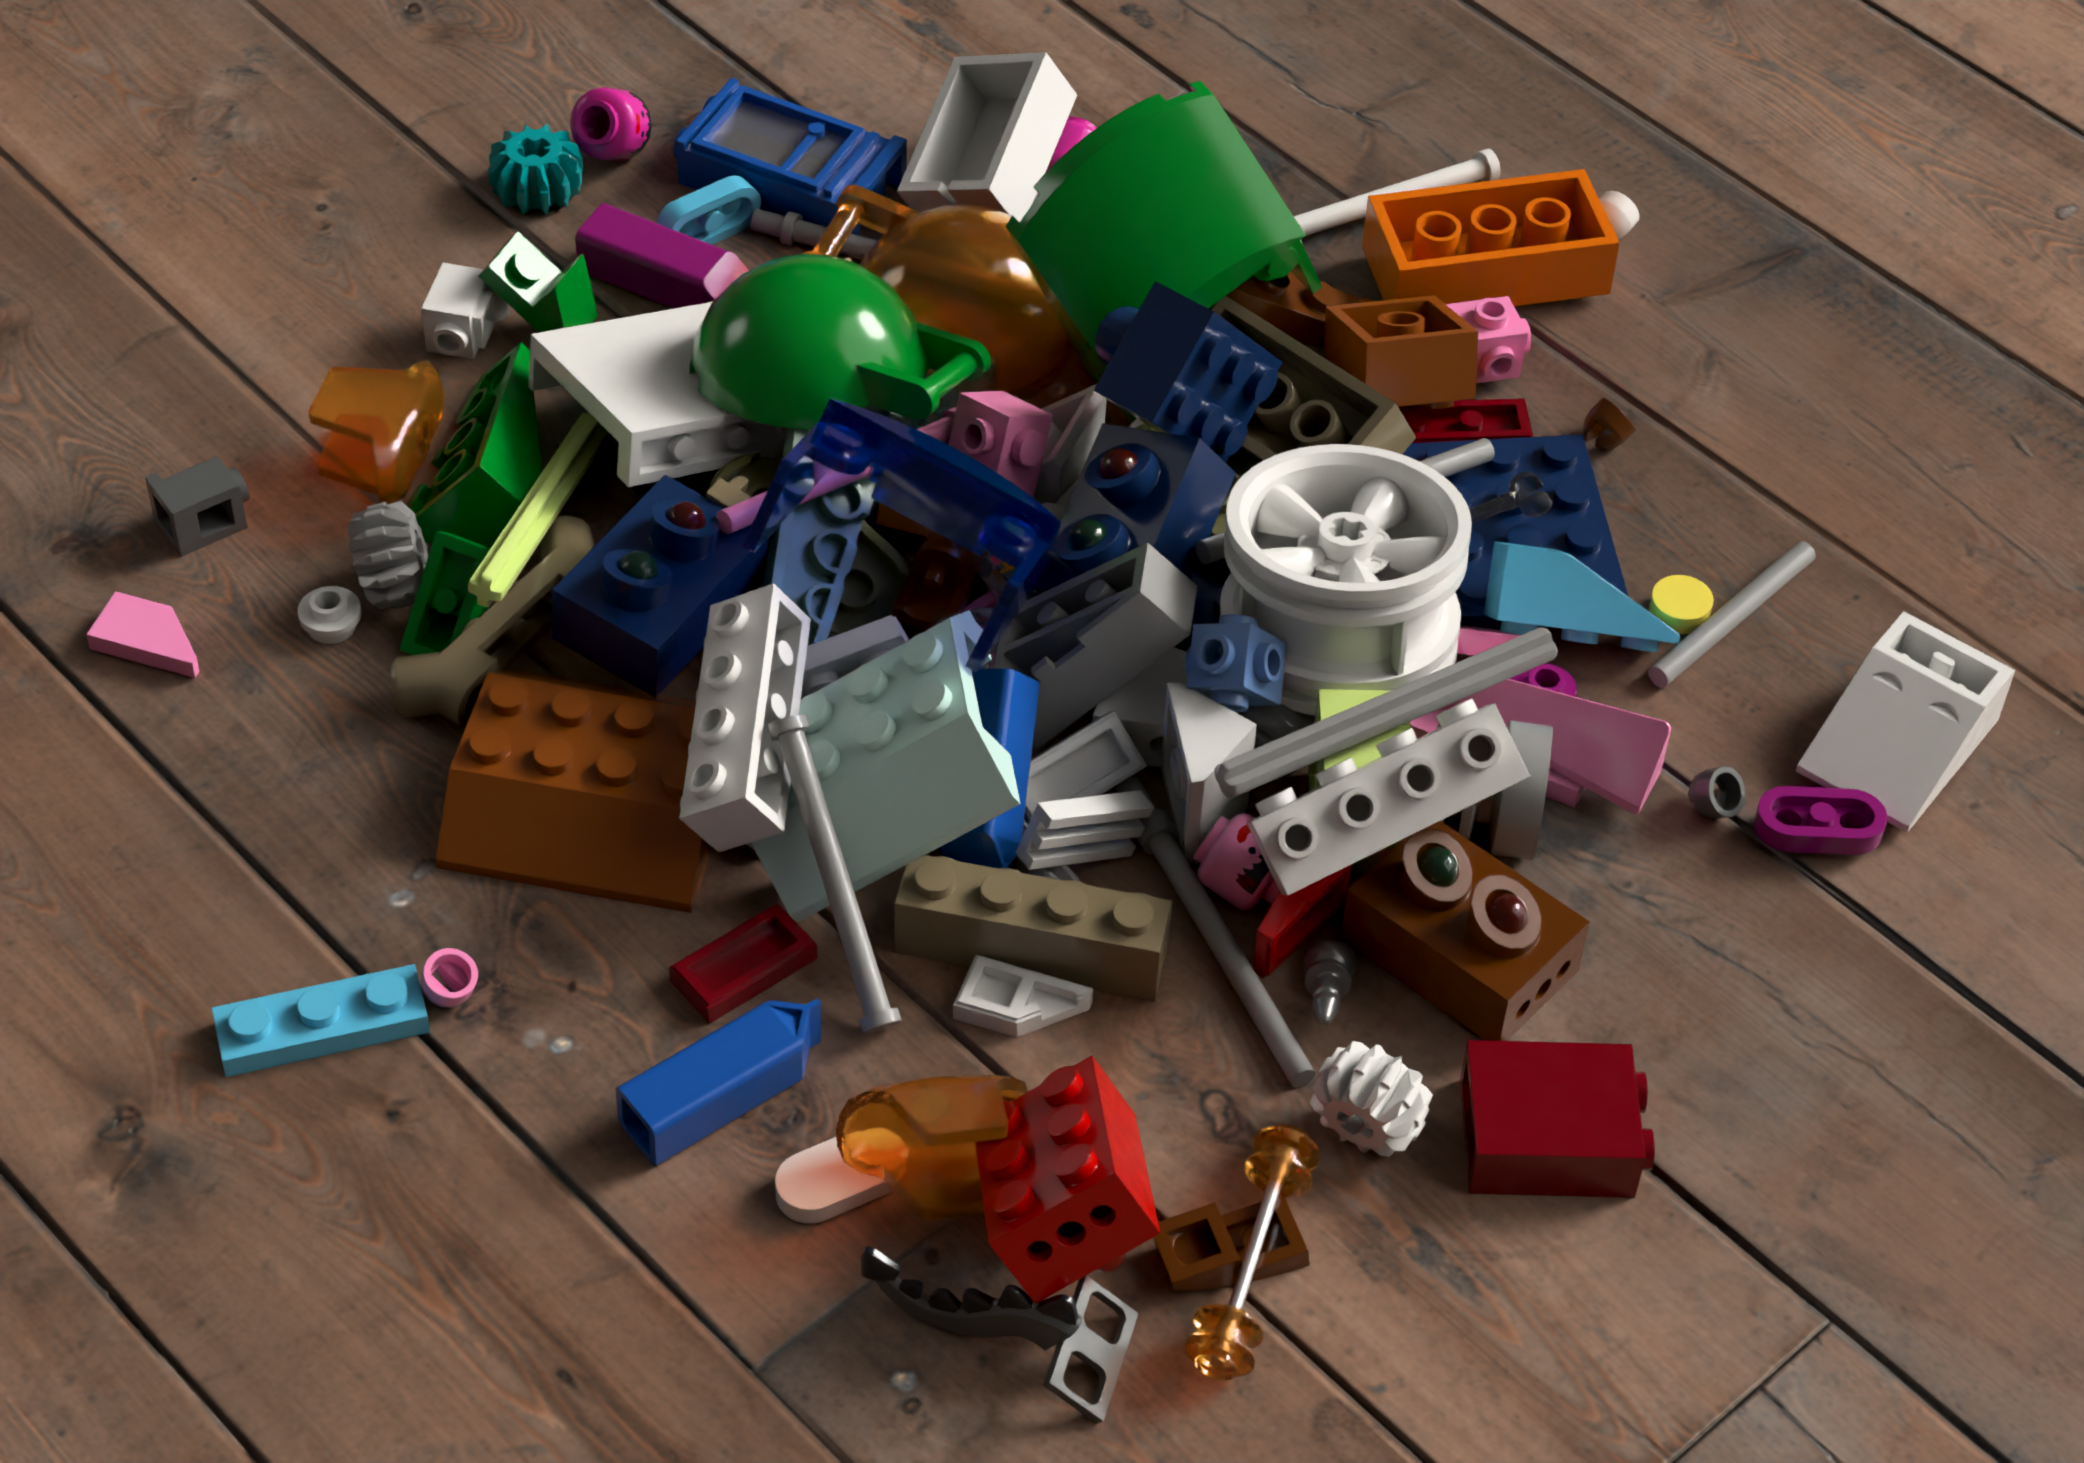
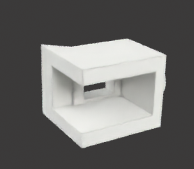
M442 263L421 308L427 352L474 359L478 349L485 348L496 322L510 316L509 304L478 277L483 269Z

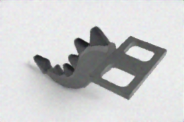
M870 1246L865 1247L861 1255L862 1276L875 1281L880 1289L897 1306L915 1318L936 1328L958 1335L973 1337L1019 1336L1034 1342L1044 1351L1056 1345L1043 1386L1096 1424L1104 1421L1139 1314L1086 1275L1079 1279L1073 1298L1060 1294L1035 1304L1030 1296L1020 1287L1007 1285L1000 1298H993L975 1288H967L963 1294V1302H961L946 1288H938L931 1295L923 1293L924 1284L921 1281L900 1279L898 1277L902 1269L900 1265L877 1249ZM1090 1295H1094L1118 1315L1119 1324L1112 1344L1090 1330L1084 1322V1313ZM1071 1354L1093 1368L1099 1376V1385L1092 1404H1089L1072 1392L1064 1383L1063 1376Z

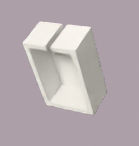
M1046 52L954 57L897 192L929 232H971L973 225L979 231H1007L1005 226L1013 215L1020 223L1033 204L1037 194L1033 186L1047 170L1077 97L1076 92Z

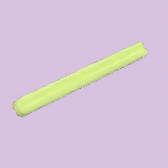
M582 413L470 578L468 591L477 596V604L489 607L493 601L503 600L607 441V434L609 432L591 414Z

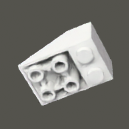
M1903 611L1871 649L1801 758L1796 772L1825 788L1857 789L1873 795L1885 807L1887 822L1908 833L1999 720L2015 670Z

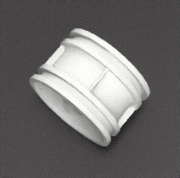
M1327 444L1297 448L1274 455L1252 467L1236 482L1230 492L1226 507L1224 555L1231 573L1225 581L1221 592L1220 616L1237 614L1253 617L1258 620L1259 628L1287 642L1281 703L1294 711L1315 716L1319 689L1394 690L1455 664L1461 622L1460 604L1455 591L1462 583L1467 569L1472 521L1465 499L1448 479L1422 462L1396 452L1362 445Z

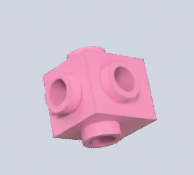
M1509 296L1446 304L1478 331L1476 383L1519 378L1524 353L1529 352L1531 348V331L1527 320L1519 317Z

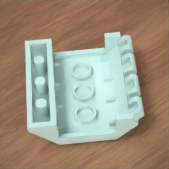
M970 610L950 617L925 632L914 636L907 642L860 666L822 689L807 695L800 702L799 714L806 715L810 727L804 733L854 892L1020 805L1011 755L982 727L969 655L980 666L992 661L987 634L977 624ZM790 781L784 832L751 842L789 915L798 923L830 906L796 794Z

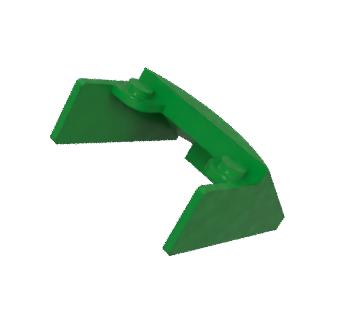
M1201 81L1189 83L1192 92L1167 101L1159 93L1148 97L1125 109L1093 130L1066 152L1033 186L1040 196L1031 205L1020 223L1012 215L1005 226L1086 371L1096 383L1099 382L1107 367L1100 361L1095 349V335L1099 324L1108 313L1119 307L1132 306L1140 309L1155 281L1208 309L1253 275L1258 280L1270 281L1282 278L1292 272L1312 294L1322 288L1301 241L1306 236L1214 94ZM1117 406L1131 423L1137 419Z

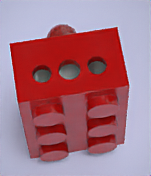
M1092 1055L1074 1066H1064L1053 1071L1044 1079L1041 1085L1013 1101H1002L994 1105L980 1120L972 1124L989 1245L1035 1304L1093 1271L1101 1273L1115 1271L1124 1263L1127 1252L1160 1234L1136 1115Z

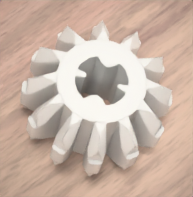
M1352 1041L1346 1048L1337 1047L1333 1055L1325 1059L1316 1074L1318 1078L1312 1087L1314 1093L1309 1103L1317 1113L1321 1114L1320 1123L1324 1127L1334 1129L1340 1135V1141L1348 1140L1356 1144L1363 1153L1373 1149L1381 1156L1390 1157L1394 1151H1405L1410 1142L1417 1139L1426 1124L1424 1119L1430 1110L1428 1105L1433 1095L1426 1086L1421 1084L1423 1075L1419 1071L1408 1069L1402 1063V1056L1394 1058L1386 1054L1380 1045L1376 1044L1369 1049L1361 1042Z

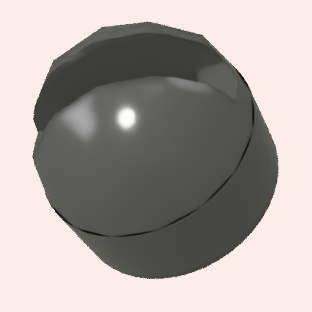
M1722 766L1706 769L1695 775L1690 783L1688 797L1690 802L1694 803L1695 810L1700 816L1711 819L1734 817L1742 810L1745 803L1746 795L1743 780L1738 772L1731 767ZM1716 783L1719 788L1714 790V784Z

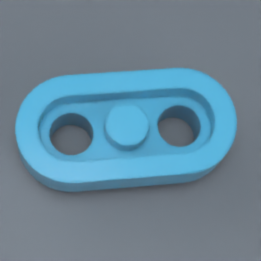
M735 175L728 176L668 203L661 210L656 223L713 245L745 230L751 224L754 211L760 209L761 197L758 191L744 178Z

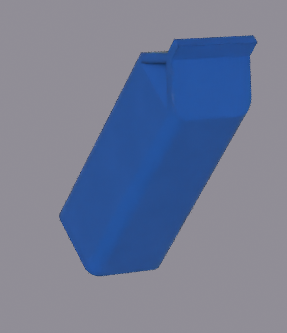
M971 669L982 727L1011 755L1020 805L946 843L940 849L943 856L956 861L998 869L1008 868L1017 856L1015 852L1022 839L1040 682L1013 669Z
M817 998L806 1005L774 1000L766 1001L616 1087L617 1116L621 1127L651 1164L657 1166L803 1080L809 1050L821 1042V1002Z

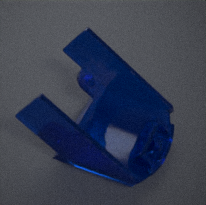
M829 399L820 421L781 461L742 547L755 553L830 469L848 475H858L864 472L867 467H871L868 479L877 483L871 495L872 499L979 556H982L985 550H987L999 560L1016 568L965 667L977 673L1043 577L1053 557L1061 521L1015 484L944 442L870 410Z

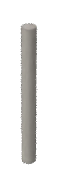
M1804 541L1797 542L1648 669V676L1653 684L1660 688H1665L1815 560L1816 554L1813 547Z

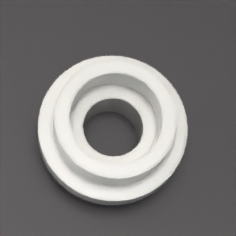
M339 586L317 588L306 594L298 605V618L301 627L308 632L311 638L325 644L339 643L351 637L362 615L358 597L349 589Z

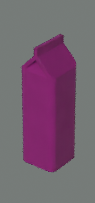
M606 203L600 204L578 229L575 236L577 257L583 254L589 276L672 309L713 302L741 274L749 271L742 261L730 251Z

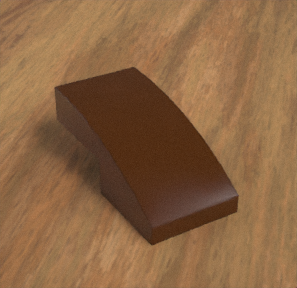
M1283 1194L1278 1196L1251 1282L1310 1265L1308 1249ZM1262 1201L1224 1215L1220 1214L1214 1202L1159 1221L1160 1234L1152 1239L1173 1290H1200L1235 1285Z

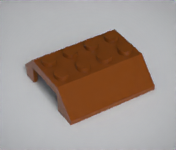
M500 670L488 672L449 768L436 854L437 868L692 913L708 864L707 842L679 819L680 801L684 790L688 746L691 741L696 702L662 694L655 698L644 691H627V688L580 680L569 681L562 677L527 671Z

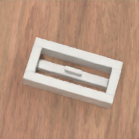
M1141 790L1038 802L1015 853L1029 870L1130 857L1136 846L1129 838L1141 837L1145 828L1138 818L1150 817L1154 806Z

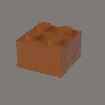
M1435 295L1325 306L1324 358L1395 402L1398 408L1421 405L1430 409H1446L1452 407L1454 401L1475 399L1478 331Z

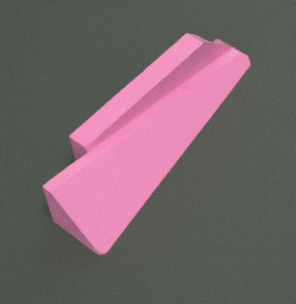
M1507 679L1410 721L1411 728L1418 739L1436 730L1439 725L1436 715L1440 714L1442 710L1446 711L1472 698L1477 709L1495 703L1506 726L1509 720L1552 726L1553 738L1546 797L1575 808L1582 793L1587 788L1636 815L1641 811L1661 773L1671 733V726L1666 721Z

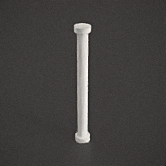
M1487 148L1476 152L1474 159L1294 216L1305 235H1311L1366 217L1367 201L1370 195L1466 184L1478 180L1482 182L1498 180L1501 173L1500 163L1494 151Z

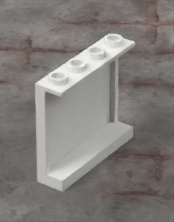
M712 302L531 334L528 387L535 391L563 386L619 442L617 476L627 487L657 482L664 475L670 478H677L720 469L729 461L745 454L760 453L759 458H775L776 454L783 456L787 428L747 420L721 409L698 392L699 375L696 370L695 373L689 374L694 339Z

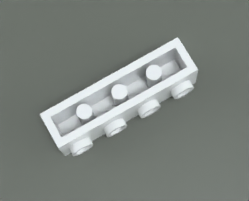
M774 583L710 605L699 687L696 692L692 735L688 746L684 790L680 801L679 819L718 852L783 833L785 829L791 778L779 740H771L767 726L777 720L799 714L811 619Z
M1471 698L1436 715L1441 728L1418 739L1412 728L1405 730L1377 744L1376 747L1381 757L1359 768L1356 767L1352 757L1316 774L1321 786L1298 798L1292 787H1289L1255 804L1260 816L1247 822V825L1281 895L1288 896L1530 777L1496 704L1486 705L1477 709Z

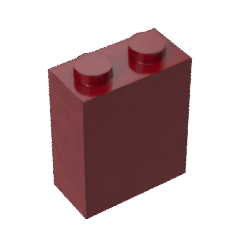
M1467 1040L1460 1075V1092L1469 1194L1635 1198L1642 1171L1652 1170L1655 1142L1653 1130L1642 1128L1640 1113H1645L1647 1108L1648 1084L1645 1072H1635L1632 1044Z

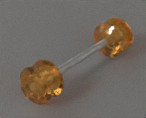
M1279 1124L1265 1127L1257 1131L1253 1137L1252 1147L1255 1153L1246 1159L1244 1172L1249 1181L1265 1192L1239 1274L1229 1304H1210L1200 1307L1195 1312L1193 1318L1198 1332L1191 1334L1185 1342V1352L1195 1363L1196 1368L1202 1374L1216 1380H1231L1235 1377L1247 1375L1254 1369L1256 1359L1250 1349L1262 1343L1264 1330L1253 1316L1242 1309L1278 1196L1283 1194L1284 1197H1298L1306 1194L1313 1182L1309 1171L1314 1169L1320 1161L1318 1146L1309 1138L1306 1132L1293 1125Z

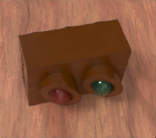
M1439 821L1401 840L1347 890L1340 939L1482 1039L1488 1041H1507L1579 971L1590 921Z

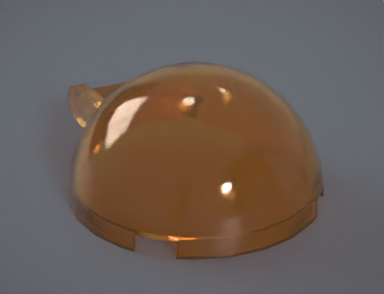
M848 185L837 199V213L813 251L803 253L836 257L857 223L884 234L863 257L860 266L888 283L908 306L918 323L976 340L986 347L991 357L989 370L974 381L964 380L940 398L939 407L947 409L956 407L959 393L1005 391L1013 396L1018 394L1017 398L1027 401L1050 386L1066 366L1072 344L1005 226L1011 216L1006 213L984 206L967 204L940 206L918 212L861 186ZM928 369L923 379L930 376L935 370Z

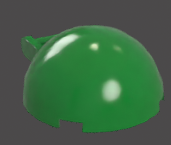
M798 254L772 259L741 274L712 302L694 339L689 374L695 373L696 370L699 375L698 392L725 411L747 420L775 427L822 431V416L856 415L869 405L915 420H923L937 410L940 398L964 380L974 381L985 374L990 368L991 357L986 347L976 340L918 323L914 314L898 293L888 283L859 264L833 256ZM928 369L935 370L934 373L923 379Z

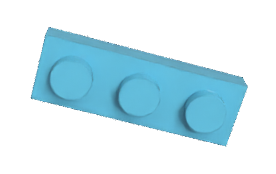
M415 964L212 1007L226 1077L430 1033L427 1011Z

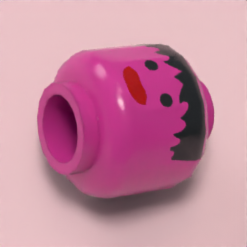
M601 87L589 90L577 100L571 112L570 129L575 143L588 156L601 160L622 161L633 158L644 149L650 139L652 121L650 111L644 101L637 95L627 90Z

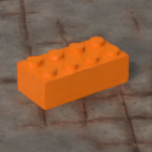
M1585 169L1370 195L1367 201L1362 240L1363 252L1383 300L1435 295L1444 304L1509 296L1513 306L1610 294L1620 245Z

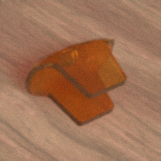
M421 361L404 370L332 367L328 371L308 410L311 424L332 431L317 460L318 474L378 495L379 503L386 502L391 504L403 499L428 455L430 445L441 424L444 413L445 391L439 373L429 361Z
M1001 1075L935 1076L875 1087L854 1095L845 1104L839 1115L836 1127L837 1147L846 1164L860 1173L885 1180L905 1204L922 1220L985 1214L975 1142L1006 1138L1008 1119L1003 1101H1013L1027 1093L1028 1089L1024 1081Z

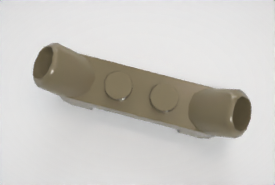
M572 516L557 517L538 545L540 563L521 580L515 581L502 601H497L481 617L472 619L465 626L461 635L442 652L396 657L390 664L395 712L404 719L442 715L459 726L466 728L487 673L505 670L552 626V589L594 547L593 535L589 524L583 519Z

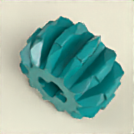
M524 124L521 132L504 131L502 141L491 144V153L489 155L490 167L488 168L489 184L492 186L493 194L501 198L504 207L519 205L523 215L531 209H541L547 215L550 206L567 207L569 197L580 194L583 159L582 154L579 152L578 144L570 141L568 131L552 133L548 124H545L540 129H531Z

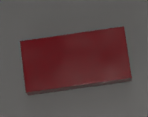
M776 903L670 966V982L707 1023L711 1024L818 959L817 944Z

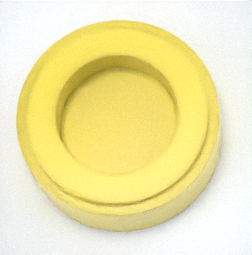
M1671 575L1659 580L1655 584L1650 600L1649 612L1679 634H1690L1710 617L1714 599L1711 590L1702 581L1686 575Z

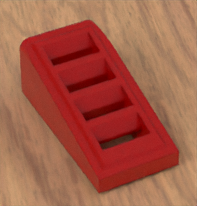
M1351 865L1288 896L1281 895L1280 891L1278 892L1257 930L1253 966L1257 975L1262 978L1266 975L1269 976L1346 903Z

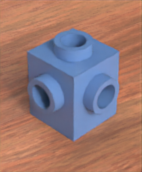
M1221 615L1219 617V624H1193L1191 646L1188 648L1185 656L1186 688L1194 689L1234 712H1246L1249 706H1280L1287 642L1259 628L1257 619L1245 615Z

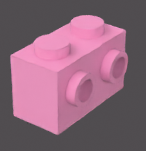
M1005 391L959 393L935 508L946 514L958 516L968 521L969 526L982 533L1027 530L1043 455L1046 450L1052 414Z

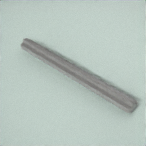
M1537 628L1218 764L1214 769L1216 781L1223 795L1233 798L1554 660L1558 652L1557 646L1553 642L1551 633L1546 628Z

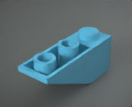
M1494 542L1484 615L1501 620L1500 631L1523 635L1539 628V626L1562 628L1560 639L1587 644H1598L1599 633L1622 636L1621 647L1650 652L1658 651L1659 641L1679 644L1680 634L1569 553L1556 549Z

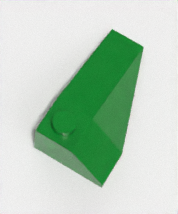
M522 342L481 375L455 420V423L460 428L445 446L438 449L431 461L439 469L430 488L425 483L417 486L408 501L407 507L415 513L417 524L422 528L425 543H433L436 531L451 533L486 547H492L542 473L534 391L528 387L530 350Z

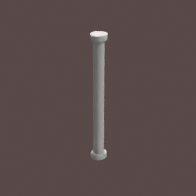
M798 714L777 720L767 726L771 740H779L865 1015V1017L859 1019L863 1033H870L900 1023L902 1019L898 1008L890 1007L804 733L810 729L805 714Z

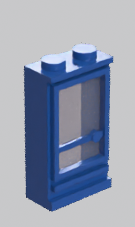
M732 77L716 95H712L707 99L703 110L688 127H683L679 131L673 147V154L677 159L679 184L699 190L725 177L740 176L760 194L761 210L784 216L791 211L801 214L803 221L859 236V206L865 200L867 209L879 212L886 198V183L899 187L907 169V139L894 135L891 140L881 137L879 133L874 131L870 133L865 131V128L743 85L739 86V80Z

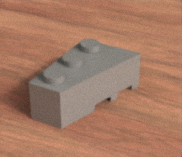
M1149 543L1004 611L994 668L1013 669L1040 682L1033 747L1035 749H1039L1190 636L1197 585Z

